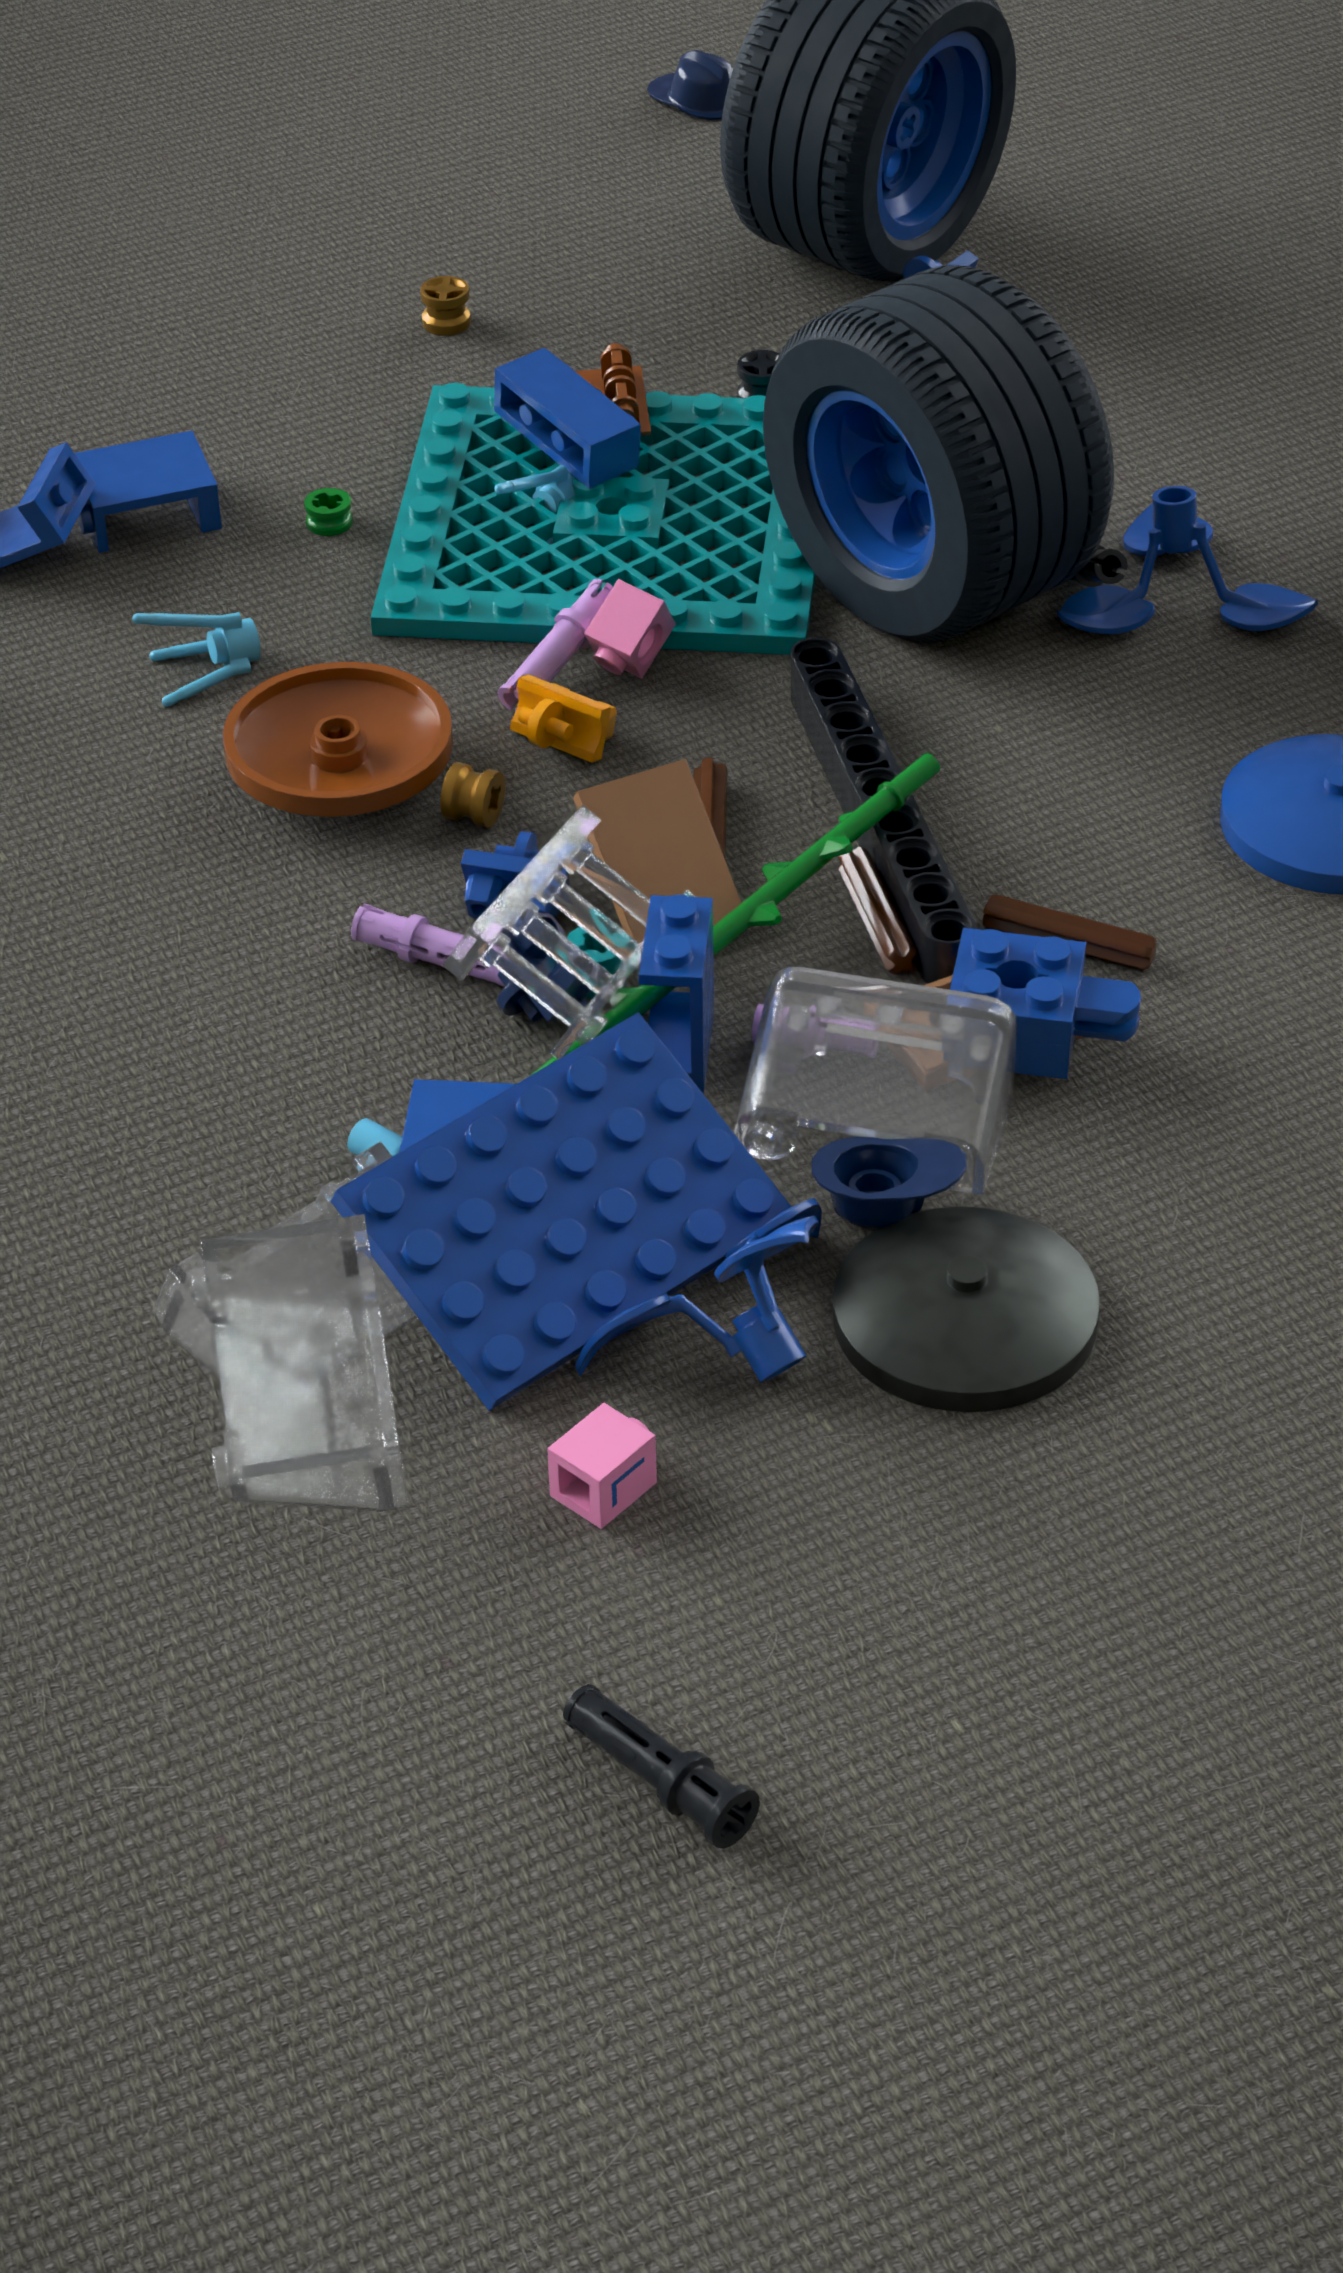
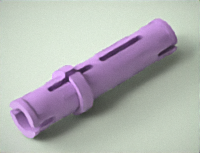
M592 580L588 588L570 608L562 609L555 616V624L552 630L508 681L498 689V698L508 710L511 711L519 700L517 689L518 677L529 674L550 683L579 648H586L590 645L584 633L612 590L613 586L607 582L598 593L597 591L603 585V580Z
M366 903L363 904V907L360 906L354 916L351 936L357 942L368 943L396 952L399 959L406 962L415 963L419 959L505 986L498 977L499 971L505 965L488 942L429 925L428 919L420 915L413 914L407 918L375 908Z

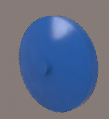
M1314 734L1273 742L1247 755L1227 776L1223 785L1220 806L1222 832L1234 852L1260 873L1300 889L1328 894H1343V735Z

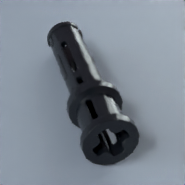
M587 1684L580 1687L569 1698L563 1712V1719L566 1720V1725L582 1733L613 1756L619 1763L625 1765L656 1788L661 1806L672 1815L685 1814L704 1828L705 1838L716 1848L725 1849L734 1845L751 1828L760 1806L759 1795L748 1785L739 1784L735 1786L714 1770L713 1761L704 1753L680 1751L651 1730L645 1723L636 1719L603 1695L594 1685Z

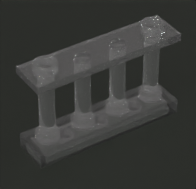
M583 805L474 922L443 964L446 969L461 981L479 962L487 969L493 965L564 1022L569 1029L550 1052L557 1059L563 1057L576 1041L583 1045L594 1039L609 1021L601 1011L639 968L644 940L641 943L637 942L565 883L568 877L561 871L565 869L571 875H574L577 871L645 927L650 899L592 853L595 846L587 841V839L601 822V819ZM687 889L682 894L690 897H696ZM537 899L544 906L548 902L552 903L624 963L614 975L609 973L537 914L540 908L533 902ZM510 931L516 937L522 933L597 995L586 1008L513 950L509 946L511 939L505 933Z

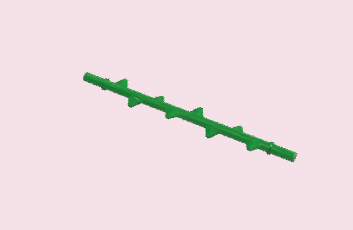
M925 753L892 781L883 782L878 786L876 794L856 810L842 814L838 818L840 822L795 860L765 864L761 870L767 883L713 926L714 956L750 927L779 924L782 921V917L776 905L835 857L851 852L853 849L852 843L892 810L898 811L904 806V800L940 771V764L933 755ZM640 985L639 987L614 988L610 990L606 995L612 1009L566 1047L555 1049L552 1054L553 1057L534 1073L639 1012L643 1016L677 987Z

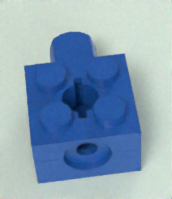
M963 928L946 1004L943 1064L1067 1079L1075 1036L1124 1042L1135 1035L1139 1026L1140 990L1130 981L1084 976L1086 942L1065 940L1059 937L1006 933L993 929Z

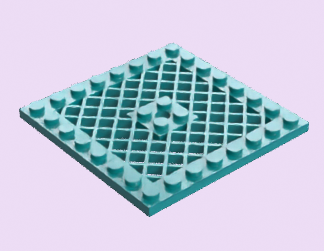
M462 383L433 385L370 617L372 635L540 643L554 627L555 616L562 609L570 608L588 588L592 580H603V585L597 591L599 593L607 582L614 586L617 580L620 579L665 601L676 625L661 649L791 655L793 645L800 640L808 638L816 574L804 558L790 533L770 479L763 437V415L766 396L755 395L748 398L720 397L712 393H703L697 396L669 395L662 391L646 393L651 435L641 436L638 467L592 488H587L574 477L572 485L575 496L567 502L561 500L556 515L544 507V499L539 497L532 499L536 487L504 494H497L494 490L497 484L547 473L560 466L494 411V387H470ZM653 442L656 443V444H654V445H652V446H650V447L647 446V445H649V444H651V443H653ZM704 444L707 445L706 447H704V448H702V449L698 448V447H700V446H702V445H704ZM753 447H757V448H758V449H756V450H754V451L749 450V449H751V448H753ZM525 451L524 453H522V454H520V455H516V454L519 453V452ZM676 457L679 458L678 460H676V461H674V462H671V461H670V460H672V459H674V458H676ZM725 460H730V462L726 464L721 463ZM497 464L491 468H487L490 465ZM547 466V468L541 471L539 470L540 468ZM648 470L651 471L650 473H647L645 475L641 474ZM699 472L702 473V475L698 477L693 476ZM749 475H753V476H754V477H752V478H750V479H748V480L745 478V477H747V476H749ZM721 488L726 489L725 491H722L720 493L717 492V490ZM487 492L490 493V494L485 495V496H483V497L480 496V495H482V494H484V493H487ZM691 502H697V504L693 506L688 505ZM746 503L750 505L744 509L740 507ZM510 507H511V508H514V509H512V510H510V511H507V512H505V513L502 512V511H504V510H506V509H508V508H510ZM716 517H720V518H721L720 520H718V521H716V522H713V521H712V519H714V518H716ZM480 521L483 522V523H481V524H479V525H477V526H473V524H475V523H477V522H480ZM532 523L535 524L534 526H532V527H530V528H528V529L525 528L526 526H528V525H530V524H532ZM689 530H691V531L693 532V533L688 534V535H686V536L682 534V533H685V532H687V531H689ZM740 533L746 534L740 538L736 537ZM502 537H505V538H506V539H504V540H502V541H500V542H496V541H495V540L500 539V538H502ZM553 537V544L550 545L545 542ZM713 546L717 548L711 552L706 550ZM473 550L476 551V553H473L469 556L465 555ZM525 553L529 554L521 559L518 557ZM578 555L581 556V558L575 561L571 560L572 558ZM629 558H634V559H635V560H633V561H631V562H629V563H625V562H624L625 560H627V559H629ZM683 560H686L688 562L681 566L677 564ZM737 562L741 564L736 568L731 567V565ZM494 567H498V568H499V569H497V570H495V571H493V572H491V573L488 572V570H490V569H492V568H494ZM548 569L552 570L551 572L545 575L541 574L542 572ZM602 571L606 573L599 577L594 576ZM654 574H657V575H658V577H656V578H654V579H652V580H650V579L647 578V577L652 576V575H654ZM708 576L712 578L711 580H709V581H707V582H703V581L701 580V579L706 578V577H708ZM466 580L469 582L463 586H458V584ZM518 583H521V584H522L521 586H519V587H517V588H515V589H512V588H511L512 586H514V585H516V584H518ZM572 585L576 587L568 592L564 590ZM678 590L683 592L677 596L672 595V593ZM731 593H734V594L737 595V596H734V597H732V598H730V599H728V598L725 597V596H727V595H729V594H731Z

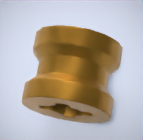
M438 276L425 281L420 287L421 301L426 305L422 313L423 327L432 334L443 336L455 335L468 329L471 324L470 310L465 306V303L470 298L468 283L454 276Z
M461 762L452 764L446 774L441 790L440 808L443 817L456 821L463 817H469L478 826L492 827L497 821L504 803L506 785L503 773L491 769L479 773L474 772L472 766Z

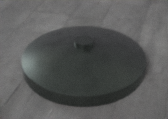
M963 1206L943 1207L911 1213L908 1217L897 1223L879 1227L865 1236L850 1250L843 1260L834 1282L833 1326L837 1341L850 1363L865 1378L882 1390L908 1402L933 1409L955 1412H987L1007 1409L1039 1399L1062 1386L1078 1372L1091 1354L1096 1341L1100 1298L1096 1280L1087 1262L1069 1242L1047 1227L1022 1216L995 1209Z

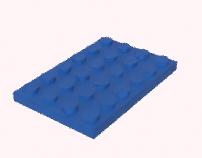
M639 1012L338 1188L330 1201L489 1411L579 1355L590 1337L608 1320L645 1301L663 1294H667L669 1297L720 1265L725 1260V1254L742 1239L761 1228L781 1212L792 1207Z

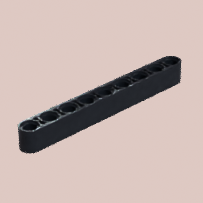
M807 638L794 644L791 649V702L843 813L854 811L878 792L879 785L886 781H892L901 773V770L840 647L835 642L824 638ZM910 795L904 800L905 803L898 811L892 810L859 837L857 842L860 847L866 848L870 853L917 950L914 957L916 968L921 978L928 984L953 975L963 928L976 929V925L913 795Z

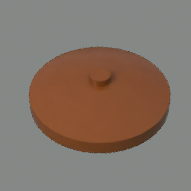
M329 662L304 666L281 673L260 683L248 691L233 706L227 716L223 729L225 761L231 777L242 790L254 799L276 809L319 817L351 816L369 813L396 805L413 797L438 778L449 762L452 753L451 714L444 699L433 687L420 678L396 668L364 662Z

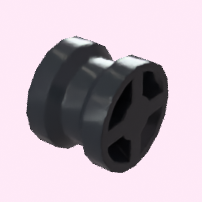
M757 350L748 352L738 359L737 373L739 378L742 379V383L738 386L737 398H748L755 395L766 396L771 374L780 353L770 350Z

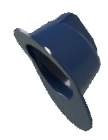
M699 50L688 51L680 57L675 73L656 78L650 82L647 91L650 97L657 101L677 107L694 117L709 120L722 119L724 102L733 67L725 58Z
M849 1137L835 1140L825 1145L812 1158V1175L819 1186L831 1193L832 1203L837 1215L853 1225L864 1228L884 1227L901 1221L911 1213L919 1212L922 1209L925 1198L946 1191L959 1182L967 1170V1156L959 1146L945 1140L928 1138L880 1139L874 1137Z

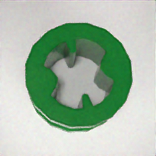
M323 488L309 493L304 500L308 530L321 536H334L349 530L353 523V515L350 511L352 503L349 494L337 488Z

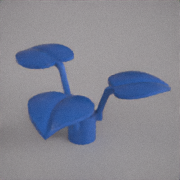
M1168 486L1158 489L1153 493V503L1133 521L1123 538L1126 550L1139 556H1146L1138 586L1131 592L1124 587L1114 585L1085 588L1073 594L1064 602L1061 611H1057V617L1068 625L1092 633L1117 634L1134 630L1147 623L1155 614L1154 604L1142 598L1147 594L1156 556L1164 553H1187L1199 549L1219 599L1226 602L1220 608V616L1223 621L1231 626L1250 631L1276 629L1288 625L1313 611L1318 606V599L1284 587L1263 583L1244 584L1238 587L1235 592L1229 590L1225 586L1209 545L1213 538V528L1209 523L1197 517L1196 492L1185 486Z
M815 1198L808 1199L775 1216L761 1228L755 1230L733 1246L725 1254V1260L715 1270L714 1275L720 1283L745 1270L746 1277L757 1302L756 1306L740 1314L732 1321L738 1331L736 1334L731 1336L685 1296L679 1294L668 1297L667 1294H663L619 1313L602 1325L590 1337L580 1352L575 1365L579 1376L581 1377L596 1352L609 1341L653 1318L675 1312L685 1313L725 1347L730 1358L742 1352L760 1383L776 1377L802 1361L807 1355L782 1312L778 1309L763 1262L798 1242L808 1243L809 1237L818 1238L822 1209Z

